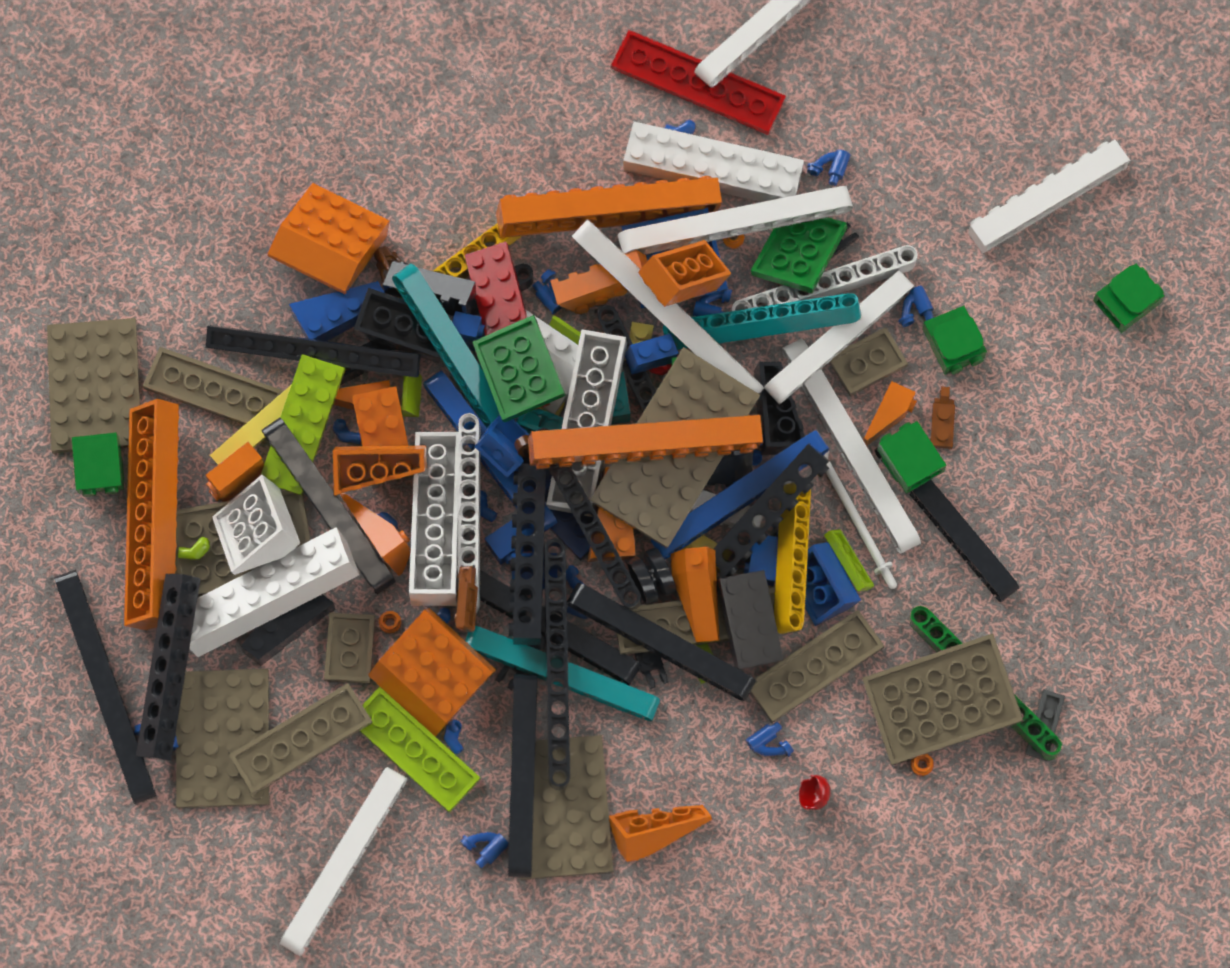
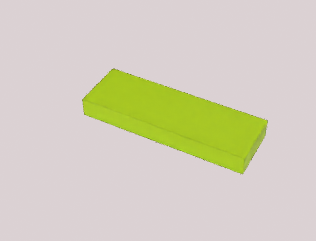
M837 529L829 530L825 533V538L857 591H867L874 587V583L843 532Z

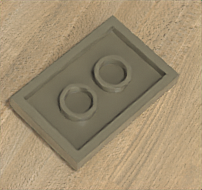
M886 327L846 347L829 362L849 396L908 366V362Z
M329 613L324 681L370 684L371 678L368 674L372 668L375 615Z

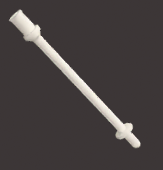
M828 451V452L824 455L827 459H828V456H829L830 451ZM829 461L826 464L829 467L826 474L877 565L874 573L876 575L881 573L888 587L895 589L897 583L889 570L893 563H885Z

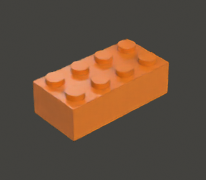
M706 240L652 255L638 271L644 283L649 286L657 300L664 307L716 291L732 274Z
M396 386L352 395L362 446H409Z

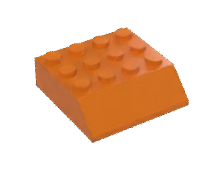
M312 183L281 223L267 256L346 294L371 260L376 249L386 239L390 220Z
M427 608L379 659L368 676L436 737L493 675L496 669L434 611Z

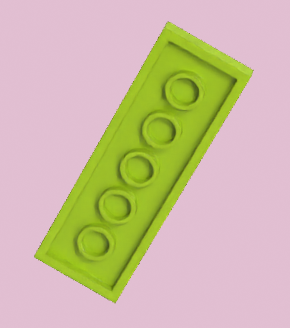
M302 354L281 414V419L314 463L345 368ZM270 446L261 475L265 476L280 489L302 496L304 491L273 447Z
M381 687L363 703L362 706L372 720V724L359 732L447 812L450 813L481 780L472 769Z

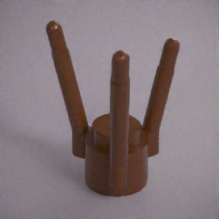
M387 246L379 247L374 252V258L377 261L376 266L382 283H384L386 278L384 269L389 271L392 261H397L398 263L404 261L399 258L396 252H391Z

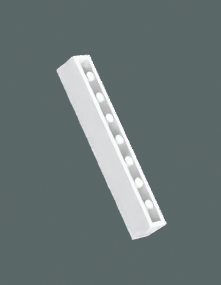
M1116 140L1110 143L1106 141L1099 145L1095 152L1091 154L1087 152L1082 155L1078 162L1065 165L1061 172L1056 175L1053 173L1048 175L1041 184L1037 186L1036 184L1031 185L1019 197L1018 195L1011 197L1004 206H996L989 211L987 216L983 218L980 216L970 223L968 234L983 254L1126 169L1130 159Z

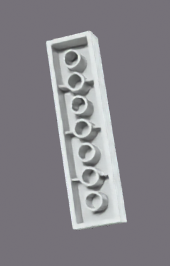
M633 122L623 160V170L676 182L681 178L696 180L702 176L718 177L720 193L765 202L797 194L804 160Z
M581 329L562 429L611 426L627 347L626 337ZM604 460L595 461L594 465L585 466L581 462L572 463L573 466L571 468L589 500L599 486ZM569 474L563 475L560 478V483L569 484L572 476ZM552 476L546 503L547 507L552 510L572 513ZM580 494L573 495L571 503L579 504L583 496ZM585 514V516L593 517L591 514Z
M415 432V445H426L427 468L425 472L414 474L409 582L411 606H457L459 432Z
M334 528L298 546L285 557L261 565L197 598L189 649L197 657H200L359 576L347 540L337 528Z

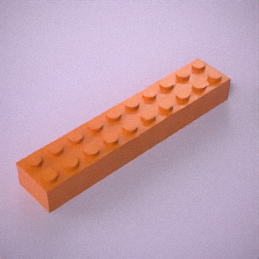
M702 176L696 180L681 178L676 182L660 180L655 182V184L638 182L634 186L617 184L612 186V188L596 186L590 190L574 188L568 192L561 193L558 190H553L541 195L535 192L527 193L525 196L520 197L506 195L499 200L496 217L499 238L577 231L586 220H589L597 228L630 225L706 208L711 213L719 210L722 199L718 177Z
M154 399L129 410L124 626L141 630L157 627L165 574H175L179 404L161 399Z
M760 415L532 431L528 437L530 466L536 465V469L549 468L551 464H559V467L573 466L572 463L581 462L585 466L594 465L595 461L604 460L605 464L617 463L619 459H627V462L641 461L643 457H649L650 460H661L663 456L672 455L673 459L685 458L687 454H695V457H705L711 452H717V455H729L731 451L740 450V454L753 453V450L757 449L763 442Z

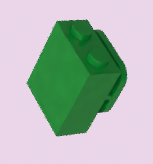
M1135 263L1115 276L1108 285L1098 291L1093 301L1114 326L1123 333L1160 305L1165 295L1163 289L1151 280L1148 272Z
M965 306L924 321L922 330L944 375L950 372L952 375L957 374L967 365L976 366L984 361L987 350L983 344V337L974 319L969 316Z
M918 421L912 424L910 422L905 423L893 435L891 433L886 434L879 440L877 448L882 456L884 465L906 494L940 475L946 468V463Z
M117 432L72 437L76 491L82 494L83 497L95 496L96 492L117 494L119 493L118 490H124L123 458L121 456L120 436Z

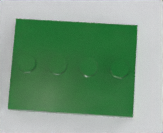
M825 217L773 228L751 269V276L812 294L847 229V222Z
M534 315L472 342L504 423L566 396Z

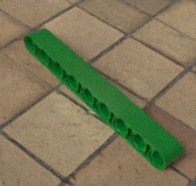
M924 606L913 608L909 620L910 626L935 652L963 644L928 608ZM916 615H923L926 621L919 623L914 617ZM936 630L941 632L942 637L935 639L930 633ZM1015 695L1020 712L1023 714V722L1011 725V727L1042 758L1054 760L1061 751V740ZM1036 727L1040 734L1033 736L1028 732V728ZM1052 743L1055 745L1056 751L1048 752L1044 745Z

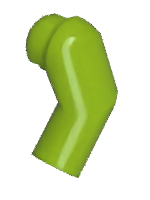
M201 537L191 548L179 547L178 558L201 559L210 549L209 539Z

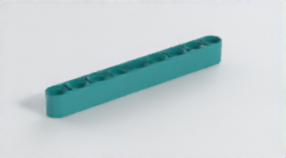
M410 263L392 276L393 283L478 417L487 428L500 413L485 374L419 269Z
M847 293L691 318L719 344L857 322L862 314L858 297L855 294ZM665 325L663 326L664 335L671 333L677 350L683 347L688 348Z
M476 625L475 631L468 632L465 641L481 656L512 668L516 666L517 670L529 675H537L539 679L546 681L545 652L527 645H513L512 639ZM553 659L550 662L552 667L556 669L563 666V662L560 659ZM568 662V690L642 719L644 717L646 721H653L661 701L658 697ZM555 681L552 683L564 688L561 682Z

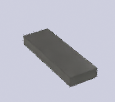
M1043 689L1036 716L1055 734L1065 696ZM1032 727L1031 735H1039L1040 731L1038 728ZM1052 743L1044 745L1048 752H1050ZM1027 744L1025 755L1045 760L1030 744Z

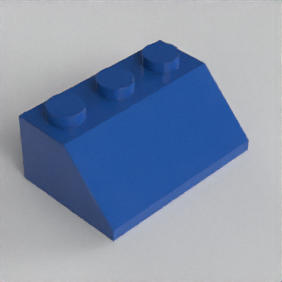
M828 542L815 544L808 548L805 609L814 625L817 626L849 610L861 601Z

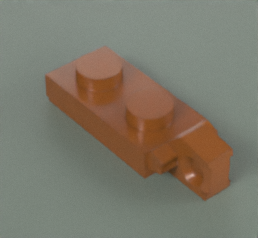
M941 386L940 397L934 398L932 405L930 441L935 448H953L955 405L954 399H949L950 387Z
M472 566L460 567L457 577L459 579V589L456 594L458 604L457 612L455 613L456 628L465 632L475 631L478 587L475 586L476 568Z

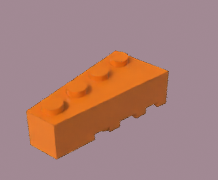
M638 250L625 254L640 269L647 262L646 255ZM601 264L589 266L590 271L585 273H577V271L568 274L569 278L559 282V279L556 278L550 281L557 305L576 314H584L591 307L606 304L608 299L615 296H623L628 290Z
M426 445L335 447L333 449L334 495L425 472L427 468Z
M605 467L602 471L601 481L610 467ZM597 506L596 514L620 558L628 560L636 556L633 527ZM600 533L595 534L592 542L595 544L602 543L604 535ZM590 546L587 562H596L598 559ZM608 553L603 557V561L615 560V555L612 553Z

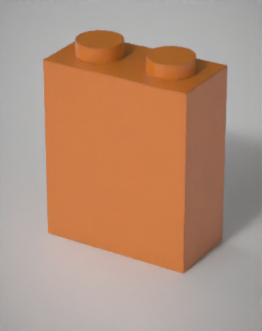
M249 442L244 444L205 475L208 481L206 486L209 489L210 495L215 501L219 499L222 502L231 500L261 475L264 467L263 459Z

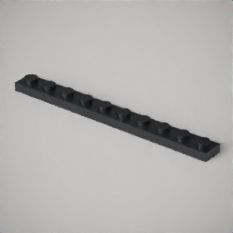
M215 325L207 326L205 348L300 361L303 354L345 368L419 377L421 354Z

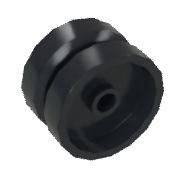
M656 547L645 551V562L637 555L626 560L630 576L646 605L658 601V591L665 597L676 593L677 590L670 569Z

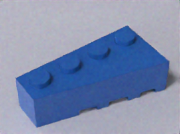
M376 281L349 288L346 294L337 291L291 303L289 306L305 338L328 341L355 327L368 288L385 292L379 282Z

